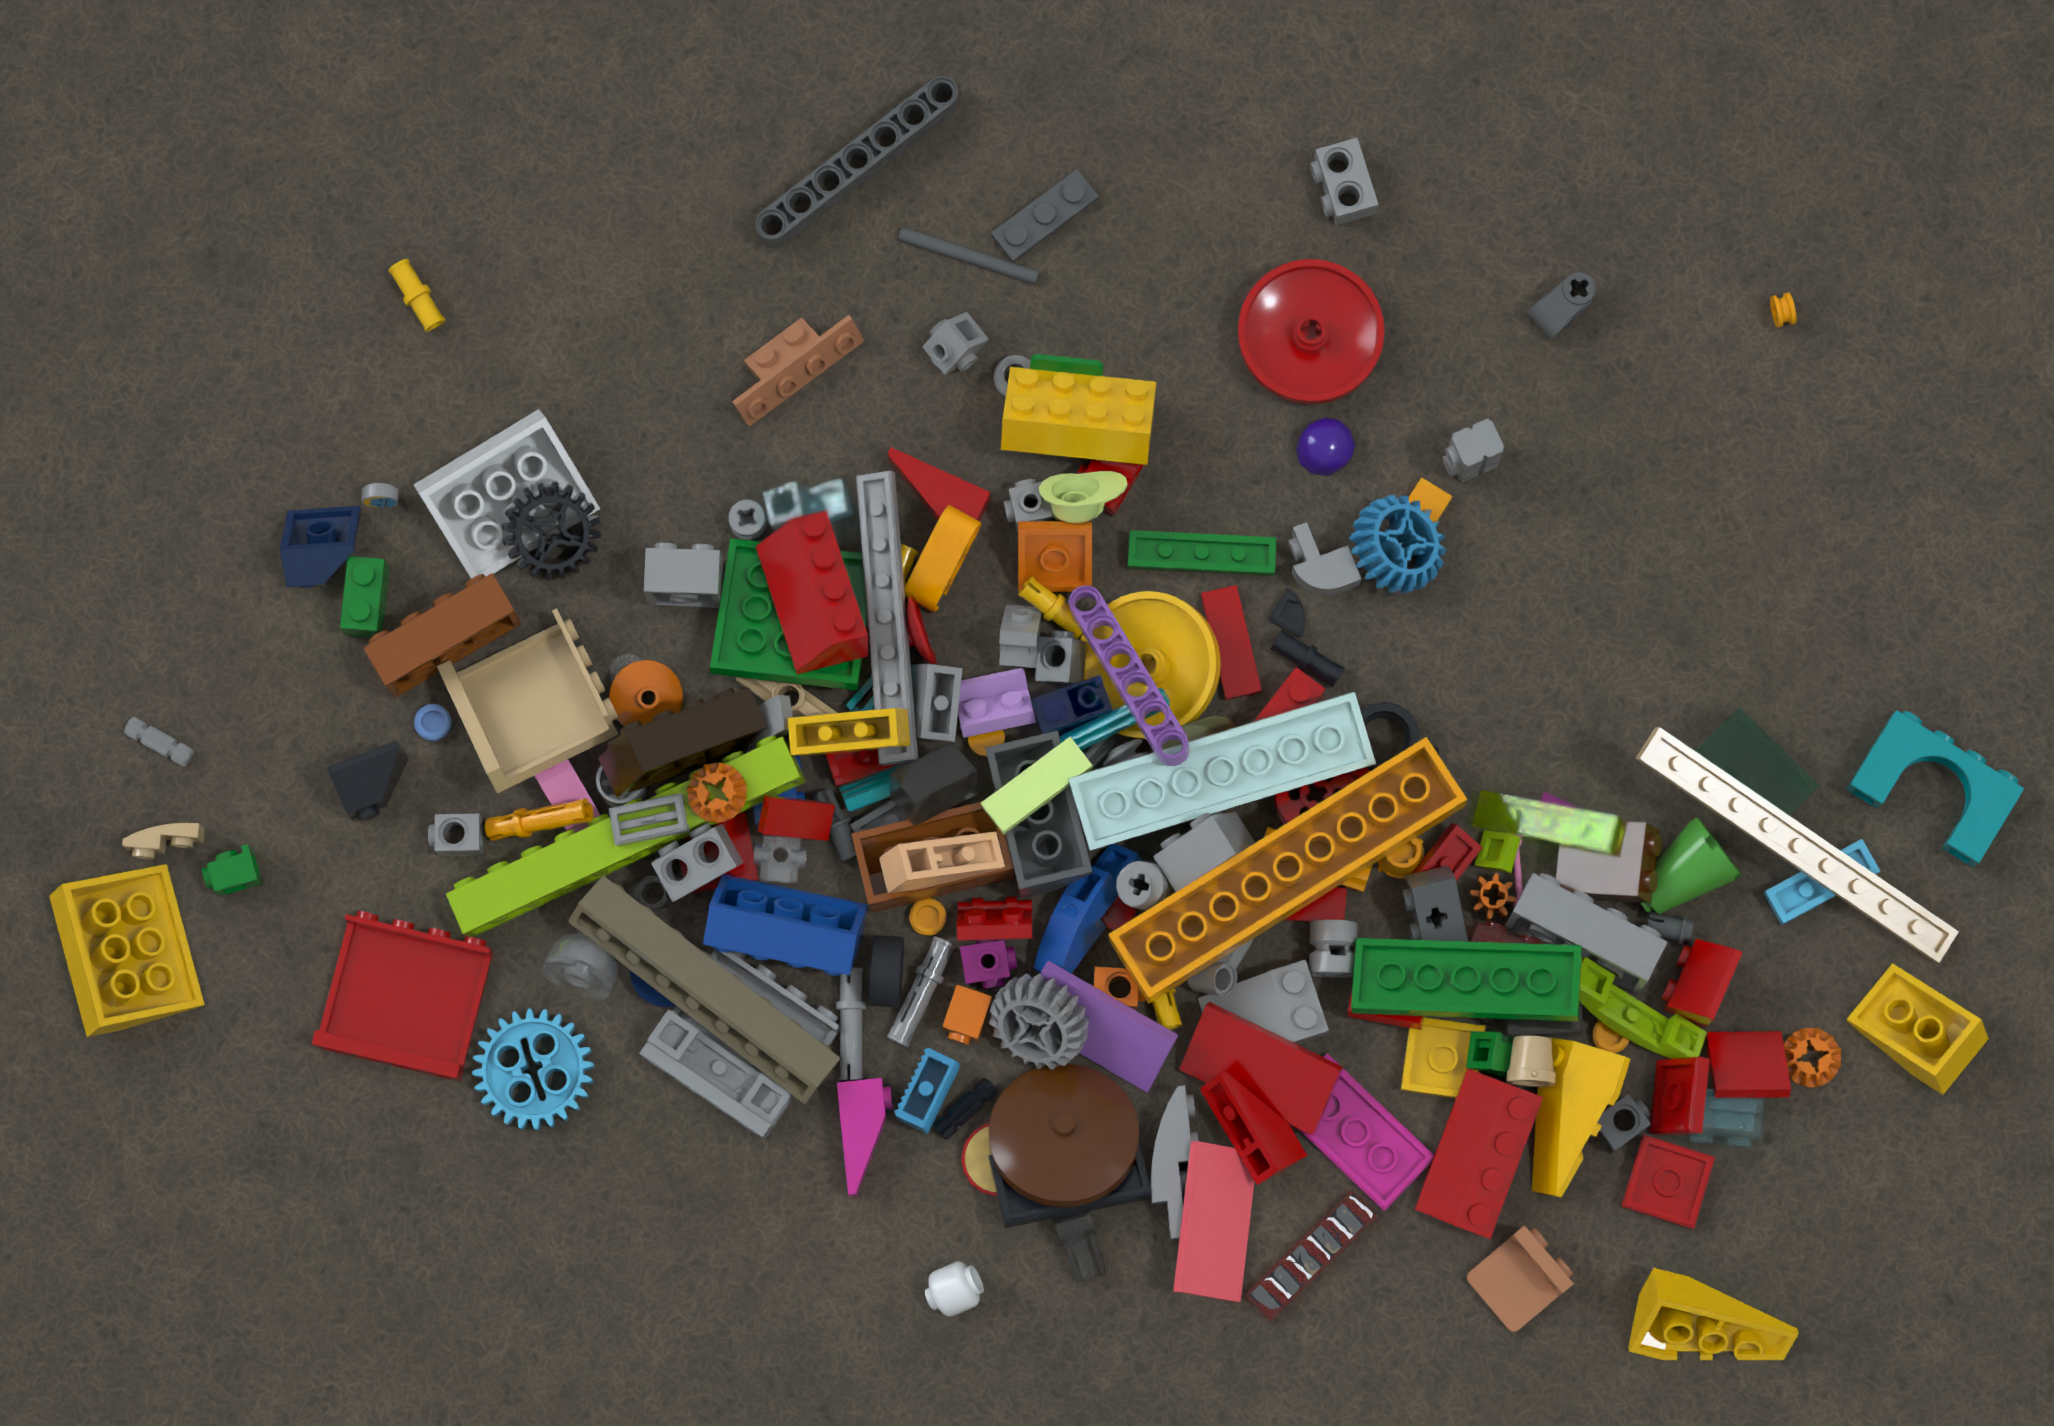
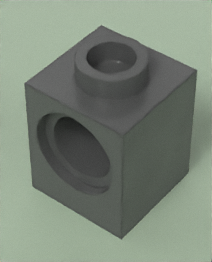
M1052 631V637H1038L1035 681L1051 685L1083 686L1087 642L1074 639V633L1067 631ZM1064 649L1066 654L1065 661L1062 665L1058 666L1057 655Z
M1627 1094L1616 1102L1614 1106H1611L1602 1113L1598 1120L1602 1127L1597 1135L1612 1154L1651 1125L1647 1119L1651 1114L1638 1097L1633 1100ZM1624 1112L1631 1117L1632 1128L1629 1131H1620L1615 1127L1613 1122L1615 1113Z

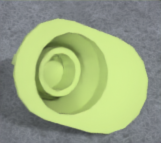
M1113 471L1058 474L1042 481L1039 486V494L1045 501L1051 504L1053 517L1056 520L1068 523H1084L1098 517L1103 511L1105 502L1122 494L1127 487V480L1121 473Z

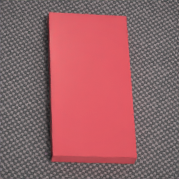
M1191 1141L1173 1292L1230 1302H1241L1255 1181L1235 1148Z

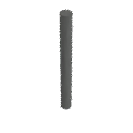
M902 227L899 233L898 241L1036 285L1040 271Z

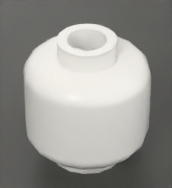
M956 1261L930 1274L929 1288L925 1289V1296L933 1310L939 1309L944 1315L953 1317L975 1307L980 1301V1294L984 1292V1288L977 1270L972 1265L967 1266L963 1262Z

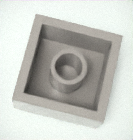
M656 543L655 548H646L644 594L649 606L719 608L725 568L720 550H714V546L709 544H694L692 549H677V545L673 543Z
M1219 811L1212 815L1207 812L1190 823L1192 830L1182 836L1180 833H1177L1161 843L1163 850L1153 857L1175 892L1255 843L1236 812L1222 814Z

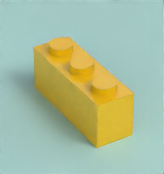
M889 708L788 718L791 755L808 756L911 746L908 709Z

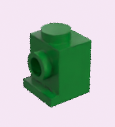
M249 844L241 846V854H237L236 850L220 853L215 856L216 861L207 863V867L202 868L204 881L208 889L213 888L217 895L223 896L262 884L254 850Z
M1471 1031L1466 1068L1497 1077H1507L1514 1038L1504 1036L1499 1032Z

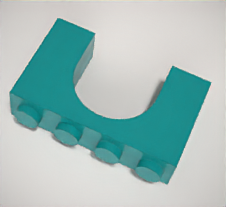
M1896 710L1890 716L1846 790L1878 809L1905 768L1918 762L1928 761L1948 767L1957 775L1963 785L1965 806L1961 817L1941 849L1974 868L1983 858L2024 788L2017 784L2019 780L2011 773L1999 769L1997 772L1985 764L1987 762L1986 759L1972 750L1964 752L1953 745L1955 741L1947 734L1935 730L1933 733L1921 725L1923 722L1916 715L1908 711L1900 713Z

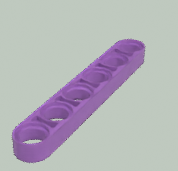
M1092 586L1077 587L1069 596L1072 617L1157 758L1162 764L1167 766L1181 765L1187 760L1190 751L1185 732L1100 592ZM1089 597L1096 601V605L1090 611H1081L1076 608L1077 602L1082 598ZM1099 626H1109L1113 629V633L1108 639L1099 640L1093 636L1094 630ZM1117 654H1125L1130 657L1129 664L1123 668L1113 667L1110 664V660ZM1136 682L1144 683L1148 687L1146 693L1139 697H1133L1127 692L1128 687ZM1152 711H1159L1165 715L1164 721L1156 726L1147 724L1144 719ZM1169 740H1177L1183 745L1181 751L1174 755L1164 753L1162 746Z

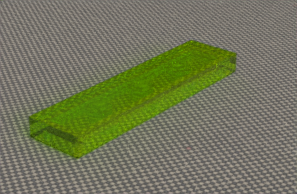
M1481 790L1472 826L1484 830L1512 833L1520 837L1614 855L1623 818L1611 814Z

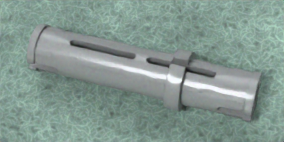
M934 936L922 965H917L914 971L917 975L887 1038L907 1048L909 1047V1043L937 984H942L944 977L941 975L956 946Z
M852 968L850 975H840V1001L836 1002V1010H840L839 1081L863 1080L862 1010H866V1002L862 1001L863 968Z

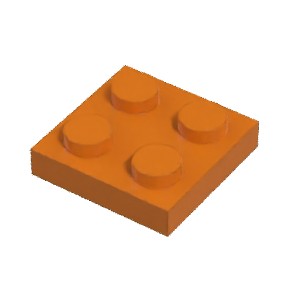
M1018 521V592L1020 589H1024L1023 585L1031 576L1051 592H1072L1080 586H1092V522Z

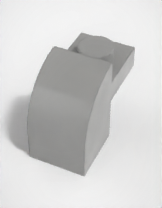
M1307 522L1293 527V539L1288 540L1289 547L1296 561L1302 559L1303 562L1293 566L1292 575L1302 588L1316 595L1331 596L1360 586L1361 577L1352 554H1350L1348 545L1320 556Z

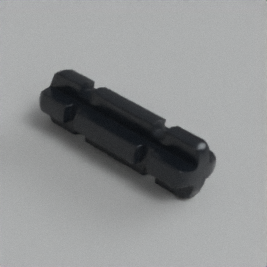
M982 1078L975 1084L972 1092L968 1091L948 1110L949 1114L946 1117L943 1115L934 1124V1129L945 1140L949 1139L958 1131L956 1127L959 1125L962 1127L983 1107L982 1103L985 1100L988 1102L996 1094V1087L987 1078Z

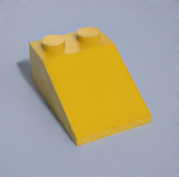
M1893 963L1847 1018L1849 1024L1911 1075L1942 1095L1989 1039L1982 1019Z

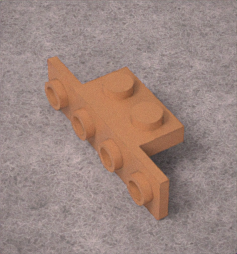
M848 315L819 336L801 317L747 357L744 362L759 382L732 401L743 421L748 426L753 425L863 343L864 339L853 319Z

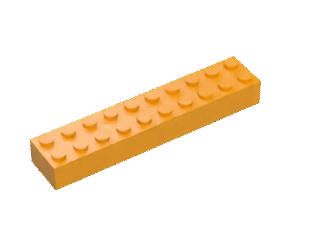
M1425 737L1108 934L1109 942L1149 1004L1465 807L1467 798L1428 738Z

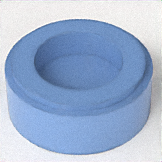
M428 704L420 708L416 713L414 726L417 733L423 739L435 742L444 739L449 734L452 728V719L449 712L443 706Z

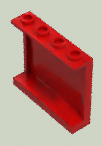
M357 911L356 916L346 914L344 920L347 922V927L320 1029L315 1030L312 1045L331 1052L461 1082L494 954L490 948L486 947L487 941L470 936H465L464 942L450 939V932L436 928H429L428 933L414 930L415 924L393 919L392 925L378 922V915L364 911Z

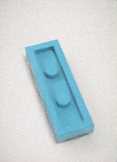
M1862 839L1840 850L1875 875L1880 872L1879 867ZM1799 872L1763 893L1781 926L1836 896L1803 872Z

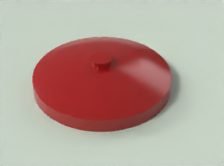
M1297 260L1271 270L1252 287L1242 305L1239 316L1238 343L1247 369L1254 379L1266 390L1277 397L1294 403L1323 404L1338 400L1352 393L1371 375L1383 347L1384 319L1374 293L1354 272L1339 264L1325 260Z

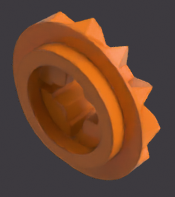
M721 762L705 764L698 772L692 774L691 782L687 787L689 805L700 818L714 823L725 822L735 817L742 810L747 798V787L743 776L734 767ZM720 783H723L722 791L729 801L726 802L723 799L715 798L711 802L709 800L711 793L707 790L708 788L705 784L718 786Z
M1802 1028L1790 1035L1784 1043L1789 1078L1801 1086H1822L1835 1077L1841 1066V1048L1834 1040L1833 1035L1826 1033L1820 1028ZM1807 1041L1814 1052L1827 1053V1055L1817 1060V1073L1810 1062H1797L1796 1060L1807 1053Z

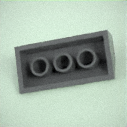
M1058 731L986 747L995 792L1061 743ZM1070 786L1006 833L1021 899L1058 890L1092 874Z

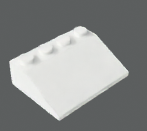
M539 409L414 484V487L471 579L480 574L485 576L491 573L494 574L522 557L520 555L515 559L509 558L508 552L516 545L505 546L502 539L513 535V533L503 531L501 525L502 523H513L514 521L505 516L504 512L506 509L516 512L519 510L512 502L515 496L523 502L528 500L524 494V488L528 487L534 496L539 494L537 489L538 482H543L546 492H551L552 481H558L559 493H562L564 487L570 484L573 486L571 498L580 491L586 495L580 506L590 502L594 504L595 509L587 517L600 510V507L546 417ZM557 502L541 504L531 510L528 515L545 517L556 506ZM568 506L564 520V527L566 529L580 522L578 514ZM557 520L555 523L553 522L551 527L540 526L541 530L545 531L547 535L544 537L546 541L550 539L552 534L558 535L562 533L556 527L558 524ZM522 525L521 538L523 545L528 551H532L537 548L539 535L531 531L529 527Z

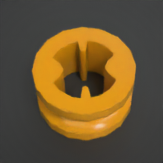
M1786 292L1782 298H1777L1776 295L1770 296V308L1775 326L1777 328L1783 327L1785 322H1789L1790 325L1796 324V310L1791 294Z

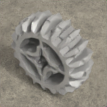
M1026 973L1019 979L1014 977L1004 988L1002 987L999 990L996 999L991 1005L990 1013L992 1015L989 1024L995 1027L993 1036L1002 1039L1001 1048H1009L1012 1051L1011 1058L1019 1056L1023 1058L1024 1066L1034 1062L1038 1070L1045 1065L1053 1070L1059 1064L1065 1066L1071 1059L1078 1056L1088 1038L1089 1031L1087 1028L1090 1019L1084 1016L1086 1007L1077 1005L1079 995L1067 993V985L1059 987L1055 984L1054 977L1045 981L1040 973L1033 978Z

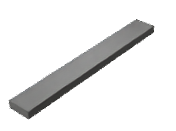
M890 470L856 476L875 710L889 708L908 709L911 746L878 749L879 764L883 766L918 761L895 473Z

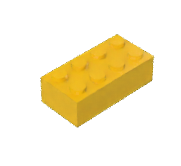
M1010 367L1002 419L1001 450L1147 465L1154 415L1156 382Z

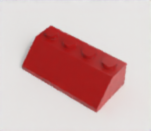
M827 510L790 519L756 546V551L796 675L867 657L868 634Z
M1466 1069L1414 1209L1491 1239L1543 1097Z

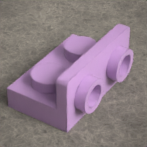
M1023 668L961 680L958 717L963 738L1036 723Z

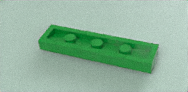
M1130 530L1128 569L1258 576L1275 575L1276 537Z

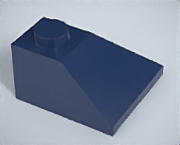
M360 505L287 511L280 546V555L287 587L299 586L301 588H310L315 585H323L346 561L355 549L361 515Z

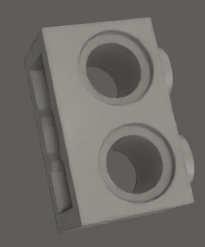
M1358 138L1316 149L1315 162L1310 163L1314 182L1316 184L1322 182L1325 195L1320 198L1325 216H1332L1336 226L1377 214L1379 204ZM1333 160H1340L1345 163L1347 169L1336 173L1329 169L1328 164ZM1348 193L1354 195L1358 202L1353 206H1345L1340 203L1338 198L1342 194Z
M708 822L690 832L692 840L680 846L676 840L657 851L661 858L651 864L672 902L744 863L722 824L711 828ZM707 841H712L719 847L720 854L717 860H710L704 854V845ZM675 859H680L686 863L688 872L685 878H679L673 873L672 863Z

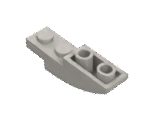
M1185 1085L1177 1086L1163 1114L1155 1140L1151 1167L1152 1205L1167 1204L1171 1241H1176L1180 1238L1183 1212L1182 1193H1185L1187 1178L1186 1170L1179 1171V1165L1188 1164L1191 1141H1198L1197 1131L1190 1132L1189 1117L1195 1116L1193 1094L1186 1095Z

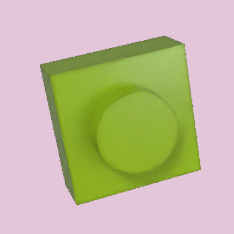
M1484 830L1480 846L1483 848L1477 854L1475 866L1489 871L1511 873L1521 838L1512 833Z

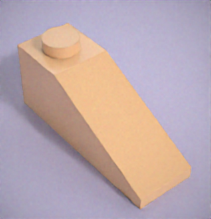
M996 832L898 844L879 857L888 893L923 889L1001 870L1005 867Z

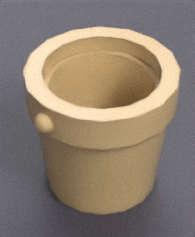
M1542 1036L1514 1037L1509 1070H1507V1083L1526 1087L1554 1086L1556 1073L1553 1068L1551 1038Z

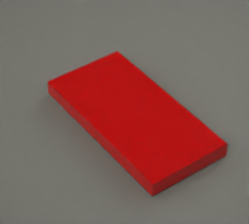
M1208 1002L1205 1005L1179 1070L1205 1083L1226 1071L1288 1124L1313 1135L1319 1126L1343 1066L1218 1005Z

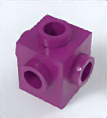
M975 940L976 944L960 947L966 984L982 982L983 989L1004 986V978L1012 977L1011 969L1017 968L1014 946L1008 947L1007 940ZM989 954H992L996 960L992 968H987L984 964V959Z

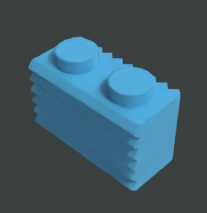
M930 1048L924 1049L925 1055L920 1056L922 1062L917 1063L918 1069H915V1075L911 1076L912 1082L907 1083L909 1089L904 1090L905 1096H902V1102L898 1103L899 1109L894 1110L898 1121L926 1134L929 1133L960 1068L959 1062Z

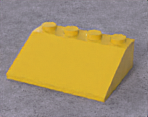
M167 864L61 884L49 895L86 1037L120 1031L205 1005Z

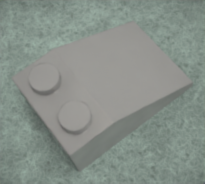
M1306 960L1239 982L1232 993L1227 996L1207 994L1198 998L1202 1013L1205 1005L1211 1002L1297 1045L1327 1036L1329 1032Z

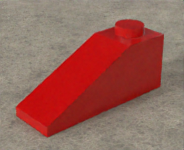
M890 447L887 453L889 462L937 521L948 505L955 507L979 522L981 521L991 500L989 491Z
M1226 1071L1220 1073L1199 1088L1257 1185L1286 1171L1308 1156L1290 1125Z

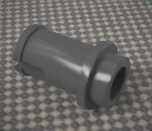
M1650 912L1647 926L1657 930L1662 938L1678 940V944L1682 945V942L1690 943L1694 921L1687 920L1685 915L1681 919Z

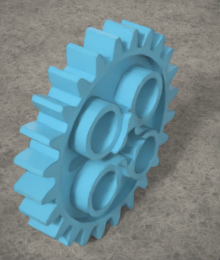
M531 1008L527 1010L526 1019H521L516 1011L512 1012L513 1023L508 1025L505 1020L500 1018L498 1020L502 1030L496 1032L493 1029H487L488 1034L492 1038L490 1043L485 1041L478 1042L485 1050V1054L473 1056L476 1062L482 1064V1068L472 1071V1075L483 1078V1082L476 1085L475 1090L477 1092H488L481 1102L484 1106L495 1103L491 1112L494 1117L502 1112H506L504 1117L506 1125L511 1124L516 1117L518 1118L520 1130H524L527 1122L532 1121L534 1129L539 1131L541 1120H546L549 1126L553 1128L555 1127L554 1116L559 1115L567 1121L569 1120L566 1112L568 1107L577 1111L580 1110L579 1105L575 1101L577 1096L582 1098L589 1097L582 1089V1085L594 1082L591 1077L585 1075V1071L595 1068V1065L592 1062L584 1061L583 1058L591 1054L592 1050L590 1047H579L585 1040L583 1034L571 1036L576 1027L574 1023L571 1022L564 1028L561 1027L563 1022L562 1015L558 1014L551 1022L549 1021V1013L546 1009H543L539 1019L535 1018ZM547 1036L552 1037L555 1040L554 1050L548 1055L538 1054L536 1044L539 1039ZM523 1038L528 1040L534 1062L537 1065L543 1066V1068L538 1070V1076L546 1095L544 1101L539 1099L532 1076L524 1074V1071L529 1069V1063L521 1044ZM507 1049H516L519 1052L517 1064L513 1067H503L500 1060L503 1052ZM559 1071L565 1073L567 1078L566 1085L560 1090H550L547 1083L549 1076ZM519 1084H527L531 1088L529 1099L522 1103L514 1102L512 1099L513 1089Z

